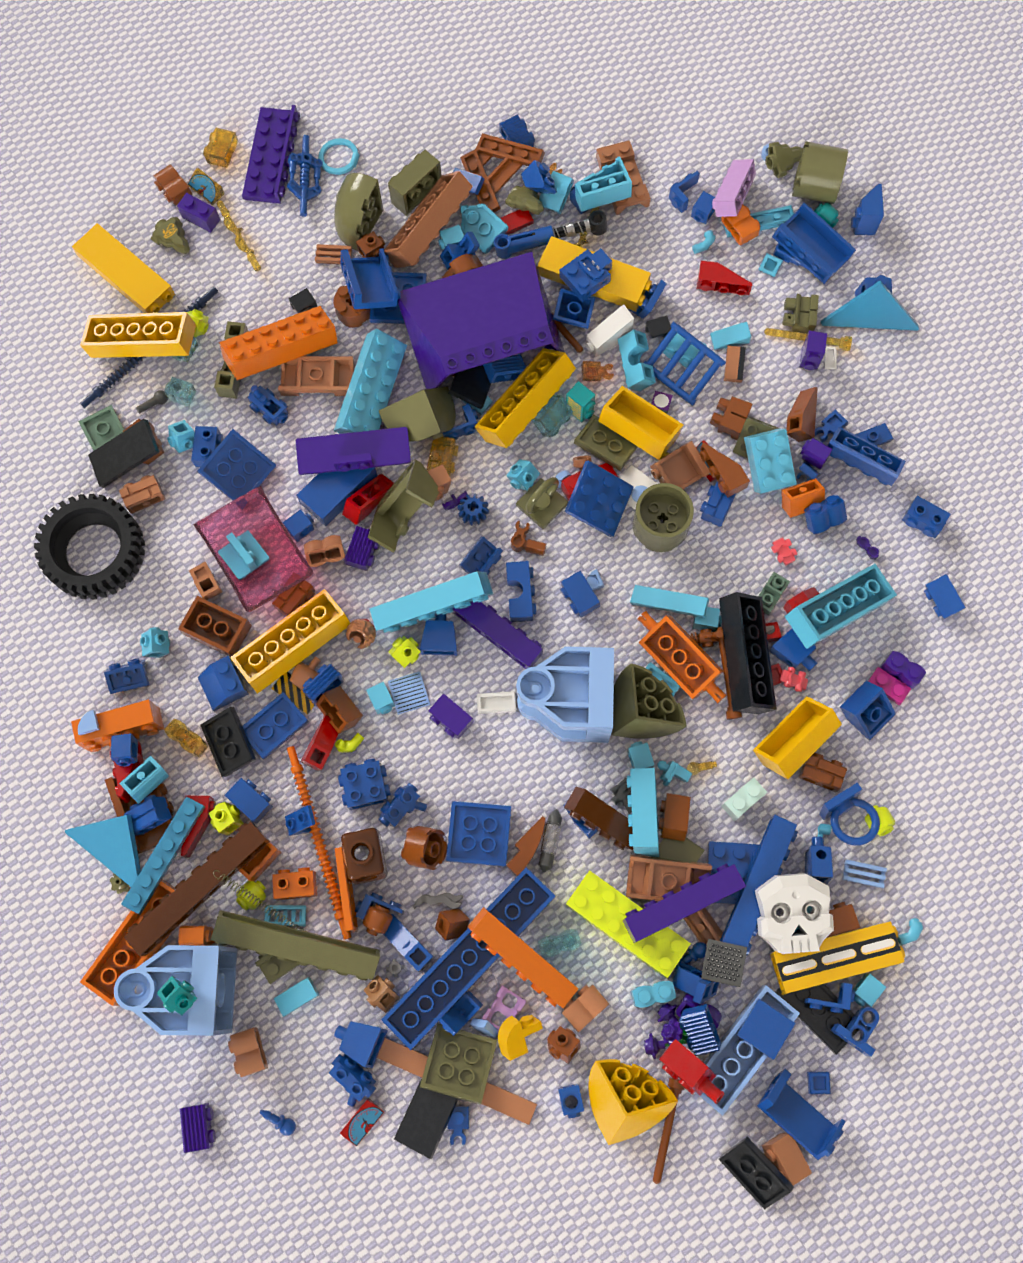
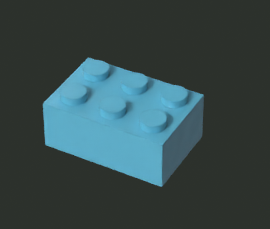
M779 428L744 437L754 492L762 494L797 485L786 429Z

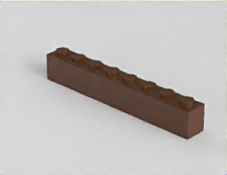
M250 821L241 825L237 830L238 833L233 838H227L222 843L223 847L219 851L212 852L206 858L207 862L202 866L198 865L191 871L192 875L187 880L180 881L175 886L176 890L173 893L161 898L160 904L155 909L148 910L143 915L144 919L139 924L135 923L127 930L128 934L124 938L139 956L148 955L224 885L227 880L226 876L229 879L270 842L254 823ZM222 874H225V877H226V878H225L223 881H222V879H223L224 875H223L219 880L217 879V878H219Z

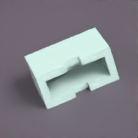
M753 777L721 807L735 821L761 799L767 791Z

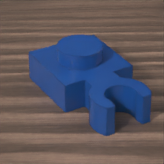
M835 409L821 421L823 427L815 429V436L823 433L824 435L820 437V441L824 442L830 433L832 435L835 434L838 427L845 428L848 425V421Z
M455 1106L447 1129H454V1133L450 1137L451 1145H454V1138L456 1136L462 1138V1145L466 1143V1135L463 1133V1129H469V1106Z

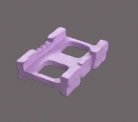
M503 985L496 994L497 999L493 1002L491 1009L488 1008L482 1017L483 1020H488L498 1030L500 1027L491 1022V1018L496 1011L505 1015L506 1018L511 1015L516 1018L518 1011L520 1012L526 1003V1000ZM506 993L512 994L518 1000L512 1009L502 1003Z

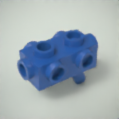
M253 385L247 397L250 402L249 407L255 413H262V418L269 425L271 423L276 426L279 423L283 424L288 419L287 404L281 399L278 401L269 388L264 389L261 385L259 387Z
M408 783L406 786H400L394 792L393 796L395 797L390 803L386 802L380 810L382 813L379 815L380 818L378 820L386 827L389 825L395 827L407 812L410 814L414 809L425 812L427 804L417 801L420 797L416 793L418 789L411 783Z
M339 1054L331 1063L334 1067L330 1070L329 1074L350 1093L347 1102L349 1106L354 1107L356 1101L360 1102L364 1096L369 1098L377 1089L374 1086L376 1081L373 1079L372 1074L361 1068L356 1061L346 1054L344 1056Z

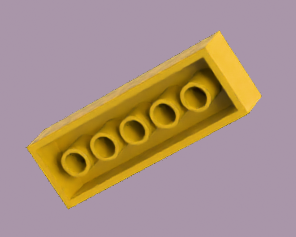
M187 312L89 315L80 346L91 358L189 356L196 324Z
M545 348L538 353L474 426L485 442L508 448L513 444L515 438L525 430L529 422L537 416L542 407L549 402V399L559 391L562 384L575 371L576 368L567 354Z
M324 589L230 658L258 694L345 630L350 621Z

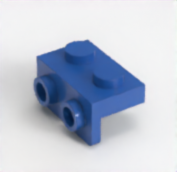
M481 536L459 564V567L468 574L480 571L487 572V575H489L490 567L501 559L502 556L500 554L503 550L496 548L484 536Z

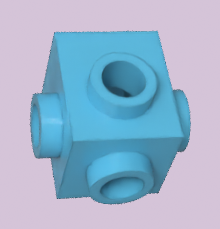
M185 420L168 426L169 437L167 440L171 447H174L178 453L193 448L195 432Z
M519 459L506 476L515 489L528 490L533 486L540 473L530 461Z
M153 627L141 634L142 656L161 658L169 654L170 639L168 638V631Z

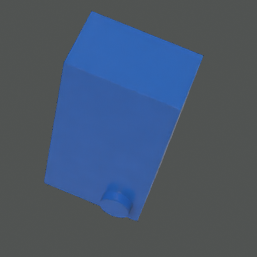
M373 467L346 472L318 473L296 496L299 503L326 527L343 511L347 498L378 476L377 471Z

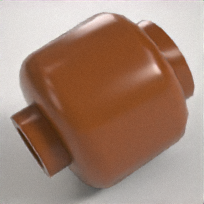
M380 904L370 906L362 922L367 927L366 932L377 936L378 933H386L393 919V916L390 914L391 910Z

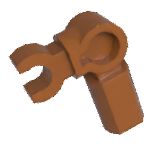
M517 521L515 525L516 532L511 538L512 550L515 552L525 550L528 553L544 556L547 543L531 539L526 540L525 534L529 532L530 525L527 523L526 527L522 529L520 528V521Z

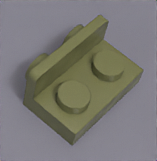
M269 954L267 956L259 955V960L255 962L256 966L260 967L269 984L274 983L299 966L296 961L289 959L287 961L279 960L276 956Z

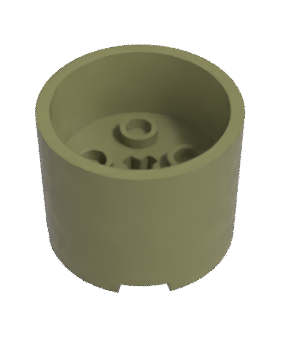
M805 141L801 152L802 157L800 158L795 175L792 196L834 204L842 183L848 149Z
M670 483L655 484L642 492L636 504L633 532L645 548L655 552H668L685 540L694 515V507L690 496L682 488Z

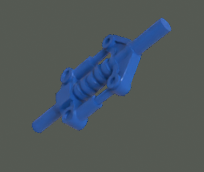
M308 135L303 136L302 153H291L288 158L290 181L287 187L300 199V216L302 217L307 216V201L319 196L322 191L319 186L323 162L309 153L310 137ZM296 165H299L301 169L300 185L294 180ZM310 168L314 169L315 186L309 188Z

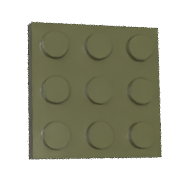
M437 1023L420 1088L481 1105L497 1040L459 1030L453 1036L443 1028L442 1024Z

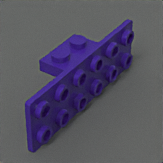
M407 427L297 438L295 440L299 475L336 471L346 472L354 469L364 470L373 467L411 463Z

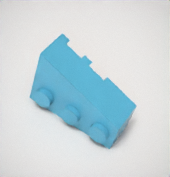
M620 156L609 166L607 164L603 166L602 170L598 173H592L575 184L576 201L581 212L632 197V181Z

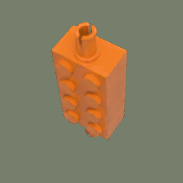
M647 611L643 612L642 616H639L637 620L649 632L639 641V644L692 699L697 698L703 691H707L717 704L722 701L727 695L715 684V680L724 672L720 666L671 615H666L657 623Z

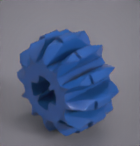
M476 493L473 495V498L467 494V500L461 498V505L457 507L460 511L458 516L463 518L464 523L470 521L471 526L475 521L480 525V519L485 521L487 519L486 515L489 514L488 502H484L483 496L477 499Z

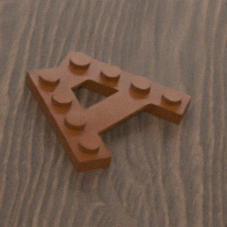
M482 133L476 149L460 158L467 172L482 176L485 179L476 197L479 204H485L495 213L501 209L495 194L522 165L529 166L534 160L541 163L545 152L539 148ZM492 157L503 159L493 172L487 176L483 166Z

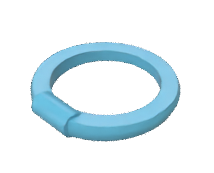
M338 138L330 140L323 145L318 159L322 160V168L326 172L342 175L356 167L360 155L354 143L347 139ZM335 145L349 147L353 152L350 163L342 168L329 167L324 162V155L330 147Z

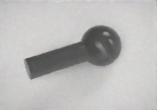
M163 390L156 391L153 398L136 407L137 412L140 414L156 404H165L168 401V394Z

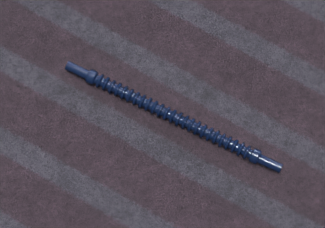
M212 287L201 298L195 299V303H191V307L187 306L188 309H184V312H189L193 309H203L206 303L218 293V290ZM130 357V360L126 359L127 362H123L122 367L118 366L119 369H115V373H111L110 377L107 376V380L103 379V383H99L100 386H95L92 389L93 392L79 404L85 409L97 397L101 398L104 395V391L108 392L107 389H111L112 384L115 385V381L119 382V378H123L124 374L127 375V371L130 372L131 368H135V364L139 365L138 362H142L143 357Z

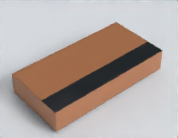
M727 346L724 381L742 383L746 347Z

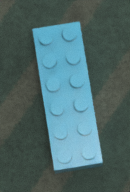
M377 328L366 335L334 428L335 432L343 434L379 430L382 422L379 410L387 407L407 348L406 344Z
M873 564L798 605L784 617L805 648L808 649L883 606L897 596V594L877 565Z
M476 571L369 608L376 631L392 633L400 630V626L409 627L418 624L417 620L427 621L436 618L435 614L445 615L453 612L452 608L462 609L469 607L472 601L473 603H480L489 600L488 596L493 595L487 572Z

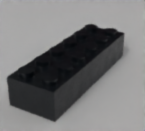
M735 592L719 598L733 712L759 715L777 710L762 597Z

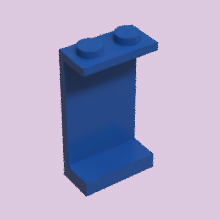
M786 1069L782 1070L774 1077L757 1107L817 1160L825 1155L829 1157L835 1149V1141L844 1132L842 1128L846 1121L841 1119L833 1125L787 1084L792 1074Z

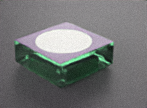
M655 390L651 404L667 414L673 395Z

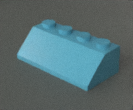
M655 768L630 769L631 775L627 776V788H631V795H627L628 807H632V814H628L629 827L633 828V834H629V846H633L634 853L658 858L660 855Z

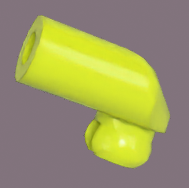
M356 733L351 740L343 741L338 739L335 742V747L342 753L353 752L365 738Z

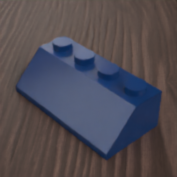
M838 427L828 444V447L833 449L830 454L832 458H838L844 461L846 465L856 467L863 474L873 476L885 485L892 486L895 483L906 462L841 427Z

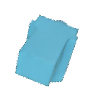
M659 761L657 764L658 768L663 770L660 779L663 780L664 786L671 782L673 776L683 782H688L692 775L690 771L674 761H670L668 764L665 761Z

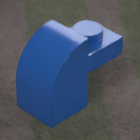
M466 232L459 244H447L440 258L446 269L449 270L451 268L450 262L464 254L476 255L475 252L480 245L473 232Z

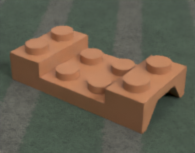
M630 140L597 148L596 159L600 170L606 164L609 166L614 163L615 159L620 156L632 181V197L612 203L616 215H619L626 207L637 204L649 207L651 198L646 184L642 182Z
M302 356L281 364V384L278 386L280 395L299 396V393H334L335 396H346L354 373L355 363L353 356Z
M630 854L626 897L661 901L663 900L662 895L672 890L674 893L681 891L680 886L690 881L692 884L700 881L698 879L700 876L708 872L711 875L712 865Z

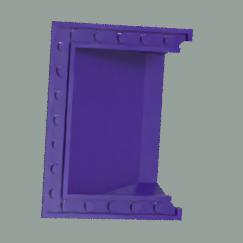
M533 252L400 291L398 305L426 389L438 388L451 374L544 346L545 349L565 352L555 320H553V314Z

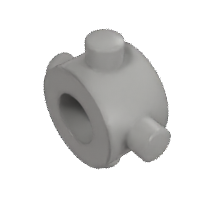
M392 959L393 962L389 967H386V971H390V973L394 974V977H398V974L404 969V965L398 963L397 959Z

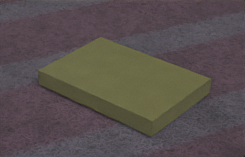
M593 415L574 440V444L621 471L638 446L598 421L599 417Z

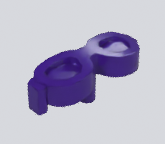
M466 490L457 498L452 494L453 500L445 504L442 503L443 508L450 510L461 504V498L467 500Z
M857 537V545L865 549L871 559L876 560L879 557V550L874 546L871 547L868 538Z

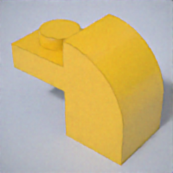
M512 1015L502 1023L498 1032L501 1054L511 1061L528 1053L525 1037L543 1029L541 1021L533 1015L523 1016L520 1020H517Z

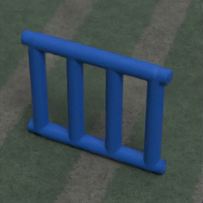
M673 321L670 331L648 361L643 363L653 366L677 333L681 335L685 341L663 371L660 372L654 366L653 371L658 380L693 406L697 401L695 400L718 368L726 364V361ZM692 344L700 351L678 381L674 383L667 376ZM706 355L714 363L689 395L681 387Z

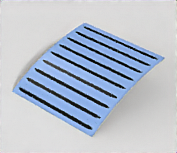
M420 671L388 681L398 715L430 705Z

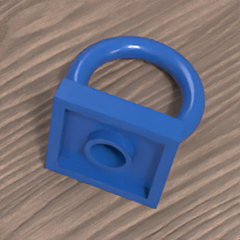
M858 783L825 802L819 813L823 820L830 817L832 830L841 841L854 846L864 845L872 841L880 828V820L875 808L868 802L858 799L862 791ZM854 806L863 808L871 817V828L862 837L848 836L839 826V816L844 815Z

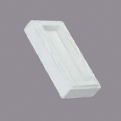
M515 691L477 694L478 714L517 712Z

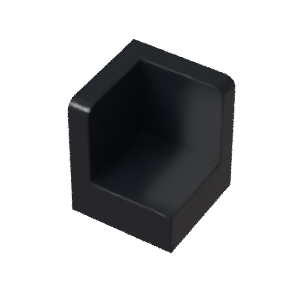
M307 288L288 298L292 309H295L297 313L307 308L317 307L315 299Z
M667 315L646 321V333L650 332L652 338L662 336L664 339L671 329Z

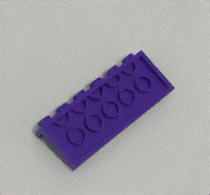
M292 105L291 110L260 107L242 193L243 200L281 204V199L285 196L284 185L288 181V158L291 152L294 151L293 140L294 137H297L296 125L300 122V112H297L296 105Z

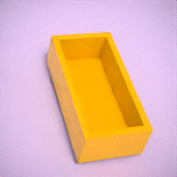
M621 386L603 406L598 420L658 460L664 456L678 439L684 424L624 386Z
M806 696L753 751L763 766L788 780L842 723L832 708Z

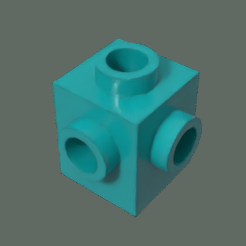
M173 976L157 992L164 1003L163 1006L169 1012L173 1013L176 1011L182 1016L197 999L192 992L194 987L186 980L181 982Z

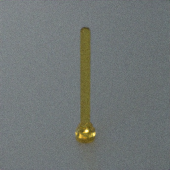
M772 328L764 330L765 335L802 341H805L807 337L805 333ZM844 336L840 339L827 337L826 344L839 346L843 351H850L852 337Z

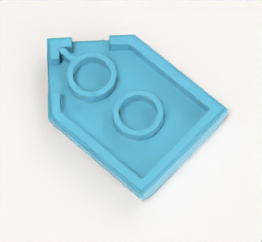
M485 204L461 206L462 232L464 234L466 232H473L480 245L479 249L485 254L494 247L495 237L499 234H505L509 227Z

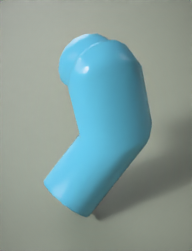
M713 231L705 232V240L692 246L694 254L710 248L716 239Z
M911 919L909 921V931L898 935L897 940L900 945L916 941L923 930V924L919 919Z

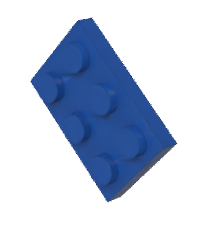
M282 692L242 727L250 745L264 760L309 721L287 695Z

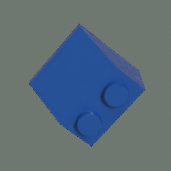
M877 184L861 199L859 206L856 207L855 216L851 218V228L854 230V235L876 234L884 216L882 184Z
M560 289L553 320L588 329L595 298L589 297L581 302L572 291Z
M229 656L210 664L198 676V680L213 711L249 694L234 662Z
M865 681L840 706L846 719L868 740H871L896 715L883 688L868 681Z

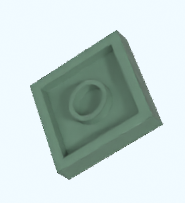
M112 405L78 421L93 451L125 430Z

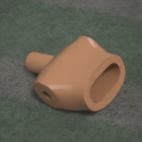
M315 656L309 665L300 662L295 666L289 681L303 691V684L309 678L314 679L318 675L314 669L321 660Z

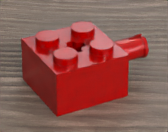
M675 1039L659 1059L664 1064L662 1068L673 1079L677 1080L680 1078L678 1082L692 1095L694 1092L700 1096L702 1093H705L714 1103L720 1102L725 1093L712 1083L716 1077L714 1072Z

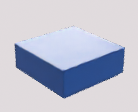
M807 1072L808 1094H831L829 1072Z

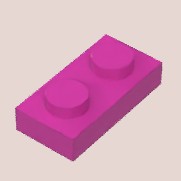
M879 667L875 669L868 682L883 688L887 697L898 705L902 704L911 690L909 686Z

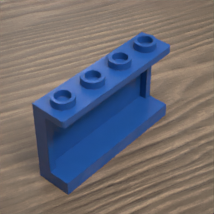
M805 203L785 223H782L772 236L823 284L856 251L850 243Z
M348 249L341 250L340 266L353 308L397 307V301L400 299V289L396 287V277H393L392 266H389V257L385 255L384 249H379L378 257L350 258Z

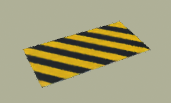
M286 672L271 689L279 695L284 692L297 708L308 715L315 704L307 698L301 689L289 681L291 674Z

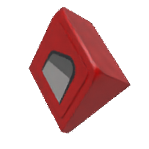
M777 622L765 623L768 642L778 641L782 638Z

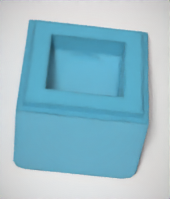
M766 253L758 270L775 277L783 260Z

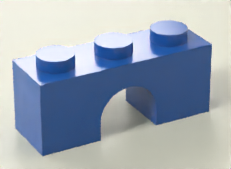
M529 561L506 562L507 585L517 586L523 591L520 597L509 599L510 621H533V615H536V603H532V596H535V587L530 584V578H534L533 567H529Z

